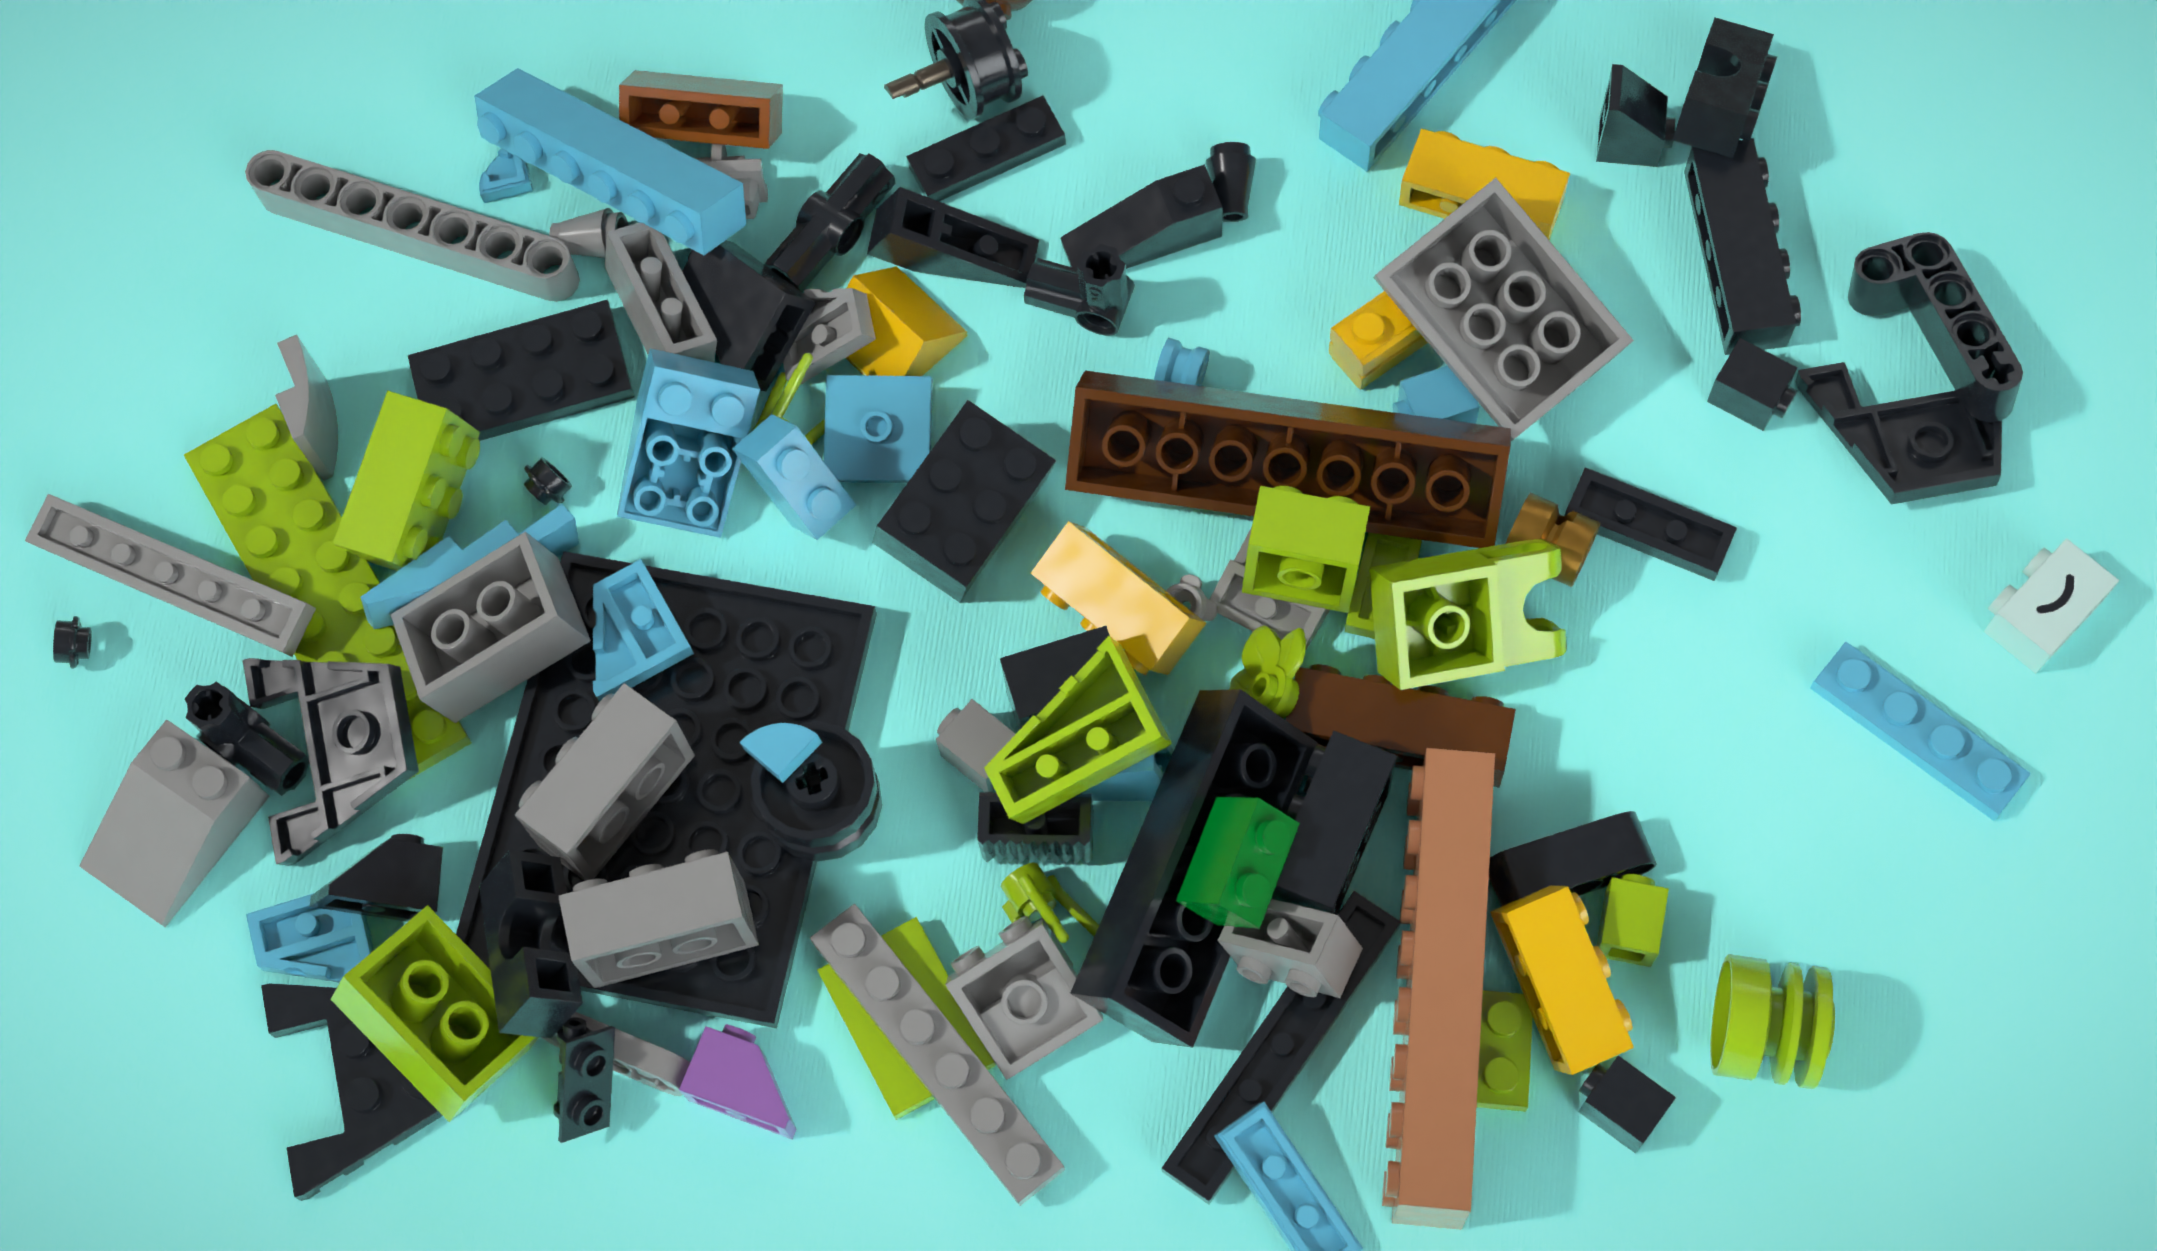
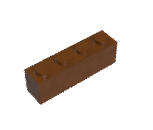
M1314 664L1309 666V669L1300 667L1297 670L1294 680L1299 685V696L1294 709L1286 717V721L1318 742L1319 745L1327 747L1334 730L1397 755L1395 767L1411 771L1413 766L1423 765L1426 748L1495 753L1493 787L1500 788L1505 772L1516 709L1504 707L1502 701L1487 696H1476L1471 700L1452 697L1448 691L1436 686L1425 685L1418 687L1417 690L1411 688L1400 690L1384 678V676L1366 675L1363 679L1341 675L1338 669L1328 665Z

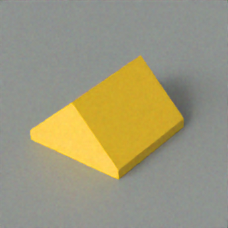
M897 266L853 275L846 287L867 294L876 340L846 357L864 376H923L968 336L967 331Z

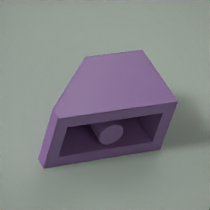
M725 1024L722 1032L705 1026L679 1091L689 1102L793 1140L797 1130L766 1056L760 1047L754 1044L756 1036L728 1024Z

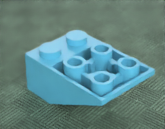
M650 348L636 403L617 517L719 538L722 537L741 460L732 448L749 434L760 392L753 371Z

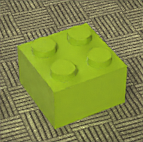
M1260 486L1248 543L1242 593L1349 613L1370 506L1359 505L1354 500L1342 496L1322 498L1307 495L1289 486H1277L1274 488Z

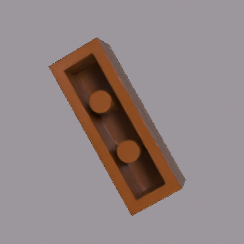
M639 70L633 71L619 84V120L654 138L769 149L782 134L783 84Z

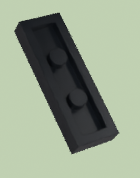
M1044 95L907 155L906 158L908 167L923 195L941 201L1066 145V138Z
M1586 467L1564 514L1566 516L1570 512L1575 511L1601 523L1597 532L1598 535L1712 581H1715L1737 529L1735 526Z

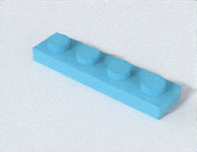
M1847 641L1844 642L1810 687L1815 693L1993 821L2002 813L2031 775L2026 769Z

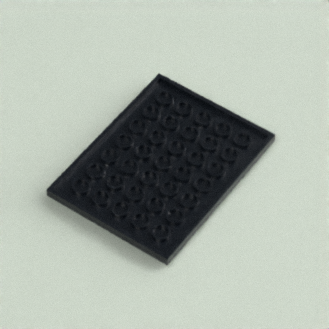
M563 551L560 563L591 641L527 679L456 935L489 969L490 962L479 886L509 849L551 856L537 845L515 814L520 809L519 802L525 791L534 782L543 781L555 767L557 754L563 745L573 737L579 738L592 722L593 711L599 703L593 692V681H596V654L593 650V628L596 625V613L593 610V584L632 563ZM646 566L694 654L635 685L632 689L677 721L695 756L594 879H605L609 883L628 878L630 871L644 865L659 864L666 868L685 863V858L688 855L702 850H717L719 854L728 852L745 882L759 945L594 988L578 969L581 991L777 1029L817 862L795 857L774 841L753 801L751 775L756 759L744 750L740 741L759 728L777 723L800 724L820 721L841 726L849 732L877 612L875 606ZM822 789L816 790L812 794H817L821 792ZM562 864L566 893L574 892L573 887L584 880ZM561 912L552 930L550 950L570 953Z

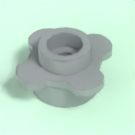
M1191 574L1184 575L1180 579V583L1174 584L1166 590L1182 604L1189 602L1191 604L1190 610L1202 620L1212 621L1216 618L1218 613L1217 603L1206 597L1201 589L1202 581L1199 577Z

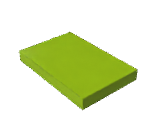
M917 917L881 935L986 1069L989 1070L995 1067V1061L946 987L948 974ZM827 964L817 969L895 1120L934 1100L931 1093L831 966Z

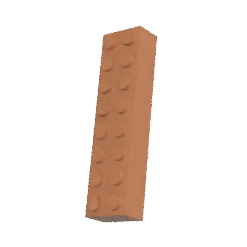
M1426 748L1423 765L1412 767L1411 782L1408 785L1406 816H1416L1417 818L1416 820H1409L1408 835L1405 836L1403 869L1413 870V875L1405 876L1404 890H1402L1400 921L1401 924H1410V931L1402 930L1401 945L1398 946L1396 979H1406V987L1398 988L1393 1015V1034L1403 1035V1044H1395L1394 1056L1391 1057L1389 1091L1400 1093L1399 1102H1391L1390 1113L1387 1116L1385 1143L1386 1148L1396 1149L1395 1161L1387 1162V1170L1384 1171L1382 1206L1392 1207V1224L1461 1230L1471 1212L1495 753Z

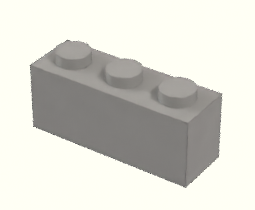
M640 222L607 232L605 269L647 354H649L651 348L715 363L717 339L664 235Z

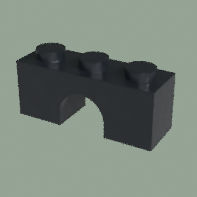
M1714 17L1698 68L1695 70L1672 141L1733 158L1739 139L1751 140L1778 57L1768 54L1774 34Z
M509 849L479 886L499 1033L552 1038L583 1004L578 968L571 961L570 953L550 950L552 930L556 919L562 912L559 895L566 894L561 857Z

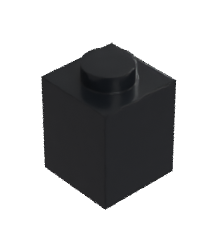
M1740 338L1717 375L1707 402L1764 431L1773 415L1783 419L1792 404L1798 390L1790 387V384L1798 367Z
M1618 1055L1608 1069L1600 1063L1597 1064L1578 1091L1585 1095L1587 1099L1578 1112L1636 1154L1676 1097Z

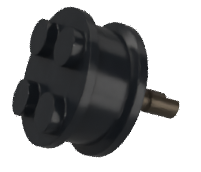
M964 0L963 8L946 16L939 11L928 14L925 18V36L933 64L915 71L914 74L910 73L884 84V89L892 99L900 96L907 98L918 93L920 89L925 90L942 83L956 108L966 118L974 119L982 115L984 106L999 99L1007 103L1018 100L1022 94V79L1028 76V68L1021 52L1017 48L1013 49L1006 32L1007 21L1000 5L996 1L988 3L986 0Z

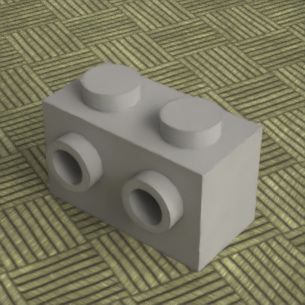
M1274 899L1270 900L1260 929L1224 926L1218 939L1219 943L1238 965L1236 970L1243 977L1258 984H1267L1269 980L1285 983L1293 991L1307 997H1316L1317 993H1322L1340 998L1363 949L1339 915Z

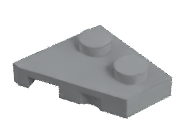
M837 288L831 292L821 289L804 290V294L814 300L816 304L783 361L786 380L789 381L805 353H811L813 360L801 384L876 340L866 293L853 288Z

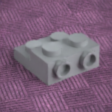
M1027 916L1021 917L999 932L998 935L1003 941L986 953L978 945L951 962L955 972L948 976L945 984L1006 1080L1103 1021V1014L1099 1010L1070 994L1078 975L1073 969V963L1043 918L1031 923Z

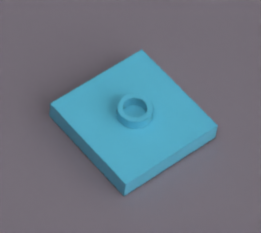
M826 375L824 462L839 482H909L931 451L932 377Z

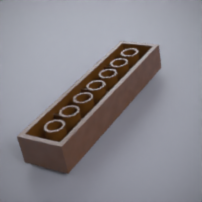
M1085 370L1075 388L1065 490L1254 516L1260 486L1270 488L1289 486L1307 495L1322 498L1342 496L1354 500L1359 505L1370 506L1365 531L1368 533L1484 548L1495 546L1511 447V428Z

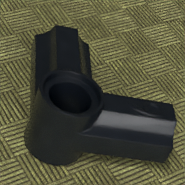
M1099 244L1091 251L1082 252L1077 269L1037 258L1036 262L1032 263L1027 276L1023 296L1025 304L1074 317L1081 327L1090 332L1104 336H1113L1118 333L1135 284L1127 276L1126 263L1119 258L1117 248Z
M217 681L206 686L196 685L185 697L184 700L187 703L185 718L199 731L196 737L232 765L236 766L239 764L270 790H274L280 796L290 790H295L306 777L310 764L309 757L269 727L271 724L264 717L236 697L225 686H222Z

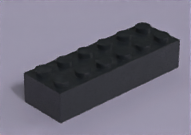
M1241 689L1199 690L1070 994L1151 1042L1194 1047L1230 955L1218 941L1224 926L1212 923L1176 902L1216 797L1260 798L1282 813L1287 814L1293 797L1299 791L1309 760L1318 742Z

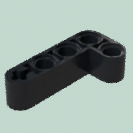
M1922 232L1862 250L1856 256L1847 296L1850 306L1860 314L1867 316H1880L1909 308L1970 415L1980 421L1989 423L1999 422L2007 418L2013 411L2022 381V366L1951 244L1937 233Z

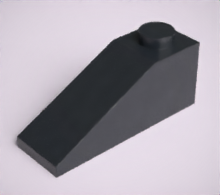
M1204 164L1150 183L1060 237L1070 267L1077 269L1083 251H1091L1099 244L1117 248L1118 256L1126 263L1127 269L1222 237L1223 207Z
M899 187L876 209L867 255L913 272L1026 288L1027 276L1032 263H1035L1039 239Z

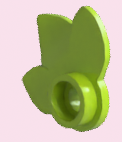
M1265 625L1256 628L1244 645L1242 652L1244 669L1231 678L1229 689H1241L1283 719L1287 717L1294 709L1299 696V685L1293 677L1302 665L1305 657L1306 640L1304 630L1297 628L1281 640L1273 629Z

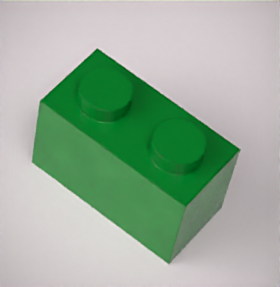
M1216 797L1176 902L1216 925L1260 929L1300 823L1260 798Z

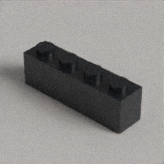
M1751 138L1750 141L1739 140L1733 158L1692 146L1684 174L1724 354H1731L1740 338L1763 350L1787 347L1795 327L1800 326L1801 307L1797 295H1790L1787 279L1790 277V260L1787 250L1785 248L1779 249L1776 233L1779 231V213L1775 202H1768L1765 190L1769 182L1766 159L1758 157L1754 138Z

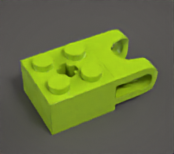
M1534 539L1369 567L1378 673L1398 689L1403 690L1502 672L1508 666L1552 659L1564 655L1567 650L1566 630L1561 629L1554 622L1545 618H1525L1523 612L1525 597L1533 586L1557 577L1562 569L1561 548L1548 541Z

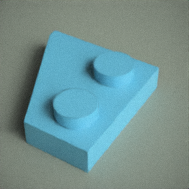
M642 559L593 584V610L596 613V625L593 628V650L596 654V681H593V692L599 702L606 695L615 694L624 683L632 688L694 654Z
M312 894L246 914L256 964L266 972L340 983L346 973L374 951L366 915L310 907Z

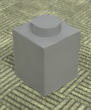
M971 699L962 710L955 708L943 719L937 730L939 736L936 738L941 757L984 792H993L995 789L984 767L1011 740L1015 733L975 700Z

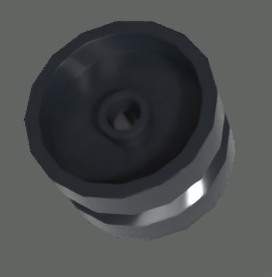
M820 721L800 723L797 725L804 726L815 732L822 743L783 783L756 760L751 775L753 801L774 841L793 856L816 862L842 858L861 847L877 827L883 806L880 782L872 759L857 737L843 727ZM822 789L821 792L812 794L814 791Z

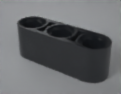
M1628 811L1501 851L1490 857L1489 879L1498 903L1502 907L1551 885L1568 886L1571 893L1575 892L1581 896L1608 887L1612 877L1621 879V876L1625 874L1643 875L1654 869L1657 863L1636 812Z

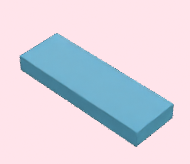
M1265 1102L1259 1103L1214 1135L1291 1251L1363 1250V1247Z

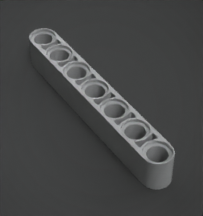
M266 150L259 152L247 163L245 170L247 181L265 209L273 214L547 301L558 302L566 300L578 289L580 282L578 270L567 246L557 238L280 151ZM276 180H280V182L276 183L275 185H271V183L275 182ZM326 194L323 198L315 200L318 196ZM374 207L367 214L360 215L364 210ZM420 222L414 228L406 230L410 224ZM467 236L460 243L451 244L458 237ZM513 251L508 257L497 259L500 254ZM560 266L555 272L544 274V271L549 267Z

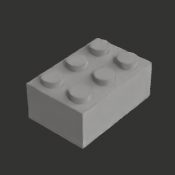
M526 531L390 614L419 699L454 723H457L591 641L559 558Z
M624 683L615 694L606 695L598 703L592 714V722L580 737H573L563 745L557 754L555 767L545 779L534 782L525 791L519 802L520 809L516 812L515 816L540 848L551 856L561 857V863L584 881L594 879L695 755L677 721Z
M717 850L698 851L688 855L685 858V863L666 868L659 864L644 865L630 871L628 878L609 883L605 879H591L576 884L573 887L574 892L559 895L571 961L594 988L759 945L745 882L728 852L719 854Z

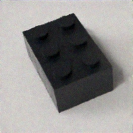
M967 400L877 524L872 543L960 603L1044 485L1056 460Z
M1334 730L1327 747L1319 744L1316 745L1305 772L1308 778L1303 792L1306 795L1304 797L1295 794L1286 814L1300 824L1271 899L1335 915L1339 913L1391 790L1397 755Z

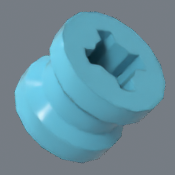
M1168 337L1158 360L1154 380L1202 386L1209 362L1210 350L1200 346L1193 350L1183 347L1179 340Z

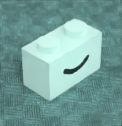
M2067 538L2053 553L2045 547L2042 548L2022 571L2029 579L2018 590L2009 584L1988 607V610L1995 616L1983 632L2035 674L2105 600L2120 581Z

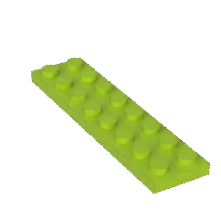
M275 403L185 453L184 457L253 581L316 608L294 653L296 659L306 662L382 663L400 666L419 772L413 777L470 745L472 742L460 721L457 723L452 722L419 699L394 625L374 629L368 623L360 597L380 584V581L367 560L333 544L342 515L318 473L293 440L279 406Z

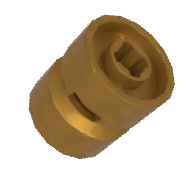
M1530 492L1513 524L1506 544L1542 539L1561 548L1562 569L1560 574L1552 579L1572 587L1589 554L1601 523L1575 511L1570 512L1566 516L1560 515L1558 504Z

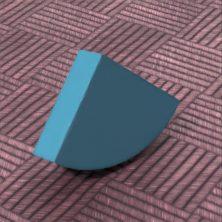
M502 148L497 152L498 156L490 163L486 171L482 172L479 181V192L484 203L533 191L527 162Z
M777 723L764 726L753 731L740 741L744 750L782 783L822 743L815 732L793 723Z

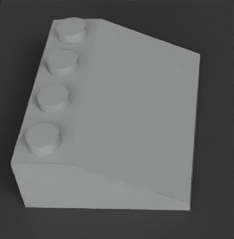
M1497 178L1493 179L1373 277L1499 427L1511 428V442L1634 341Z

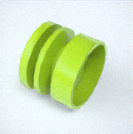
M1728 954L1724 958L1720 970L1712 1014L1710 1062L1713 1075L1752 1081L1757 1076L1763 1057L1768 1056L1771 1075L1775 1084L1785 1085L1788 1083L1794 1068L1795 1082L1799 1088L1815 1089L1818 1087L1823 1075L1826 1059L1831 1051L1835 1030V1004L1833 1002V982L1830 970L1826 967L1812 966L1808 970L1803 983L1800 965L1788 963L1781 975L1778 987H1773L1770 966L1766 959Z

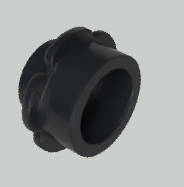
M541 457L532 467L529 465L524 467V471L528 474L529 478L523 485L537 500L544 505H547L551 500L557 503L565 501L563 496L572 487V484L553 464Z
M74 616L72 621L57 620L53 639L54 663H69L70 668L74 669L79 664V659L90 658L92 644L91 627H82L79 616Z

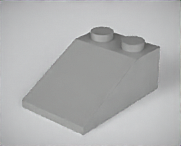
M166 719L131 762L79 867L166 928L270 796L247 774Z

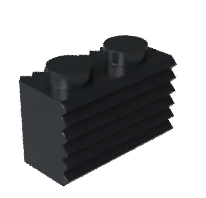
M979 792L977 840L982 858L987 863L993 858L998 863L1004 858L1009 863L1016 859L1020 864L1025 859L1030 863L1038 859L1042 864L1048 859L1053 864L1059 859L1064 864L1070 859L1075 864L1081 859L1086 864L1093 860L1094 810L1092 794L1080 793L1022 824L1009 819L996 792Z

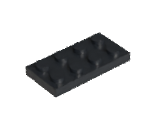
M608 299L407 355L417 399L450 410L480 432L479 441L635 398Z

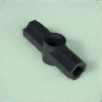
M859 153L826 192L818 190L806 200L798 213L796 227L766 260L764 265L803 292L835 254L843 256L854 247L863 232L865 219L896 184L894 175L875 156L870 153L867 155Z

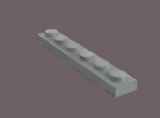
M51 494L47 495L25 539L26 542L291 657H293L316 610L315 607Z
M855 903L810 937L812 944L1019 1206L1023 1205L1065 1171L1061 1161Z

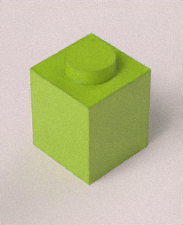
M1625 874L1621 876V879L1612 877L1604 894L1596 944L1602 950L1606 959L1646 967L1652 966L1659 954L1669 888L1655 886L1653 879L1637 874Z

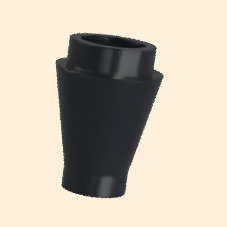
M1241 142L1216 144L1210 148V157L1206 159L1205 164L1223 207L1222 221L1239 222L1246 220L1249 217L1248 205L1256 158L1251 155V147L1248 144Z

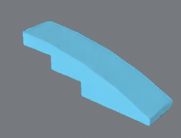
M561 504L521 533H518L507 520H504L463 550L450 536H447L421 554L417 560L411 561L360 597L368 623L374 629L394 625L390 614L525 531L555 556L563 555V551L567 552L579 544L575 517Z

